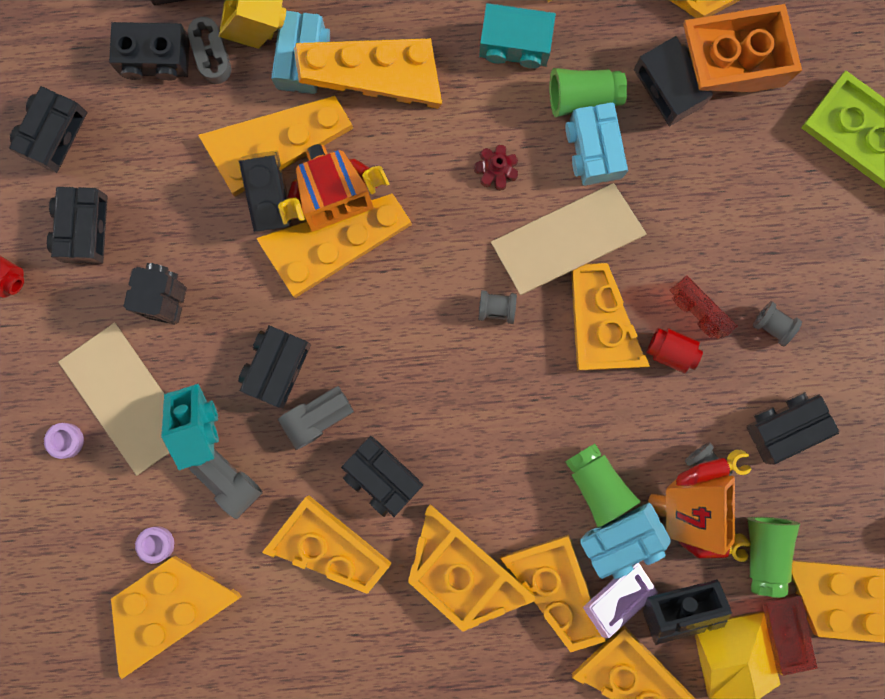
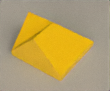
M763 611L730 617L725 627L711 631L706 629L704 633L696 634L695 639L709 699H760L780 685L766 617Z

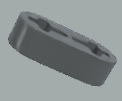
M198 17L188 27V37L197 67L206 81L212 84H221L231 74V63L224 40L219 37L220 30L215 21L208 17ZM203 29L209 31L210 45L208 46L201 39V30ZM212 55L220 64L216 73H212L210 70L211 62L209 56Z

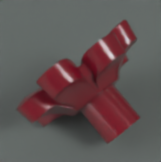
M497 145L494 152L488 148L483 149L479 154L483 161H478L474 164V172L484 174L480 179V183L484 187H488L492 182H495V188L501 191L506 188V179L515 181L518 178V171L513 168V166L518 164V159L515 154L507 156L506 146Z

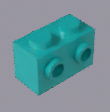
M486 3L479 57L486 58L487 61L497 64L510 61L520 63L521 66L526 68L547 67L556 13Z
M199 383L164 394L161 438L178 470L191 466H200L207 461L213 460L214 443L219 442L218 433L214 422L218 421L217 409L212 400L207 402Z

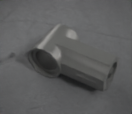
M337 386L306 405L304 403L293 408L278 418V421L295 450H298L322 436L324 430L354 413V410L341 388Z
M215 448L213 460L207 461L200 466H191L189 468L215 495L214 499L217 504L234 519H238L263 493L261 488L242 471L238 472Z

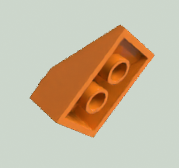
M785 4L689 19L683 22L699 90L757 92L780 88L787 85L802 71Z

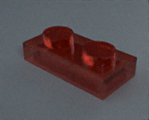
M687 275L669 289L674 295L672 297L674 303L684 312L690 311L699 320L697 325L707 336L711 338L715 336L717 339L728 336L737 327Z
M795 593L781 598L761 600L777 673L785 676L818 669L802 596Z

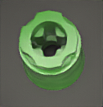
M553 68L549 83L552 113L557 118L572 114L573 110L583 107H595L596 105L612 102L615 106L624 105L627 99V79L625 73L621 71L611 72L609 69L569 70Z
M596 444L589 446L565 461L569 469L574 473L571 476L584 496L597 528L614 520L641 502L626 486L605 455L601 456V452Z
M748 517L747 522L751 544L749 575L752 578L751 592L769 597H785L788 595V583L791 582L794 549L800 523L774 517Z

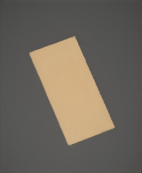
M613 183L491 241V244L519 294L523 295L647 235V233Z
M115 322L59 361L67 376L136 476L169 454L161 438L164 392Z

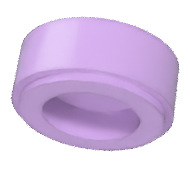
M70 423L53 425L48 429L44 437L46 451L51 456L59 459L76 456L84 444L81 430Z
M160 526L147 528L136 539V553L146 563L155 564L162 562L172 554L174 538L166 528Z

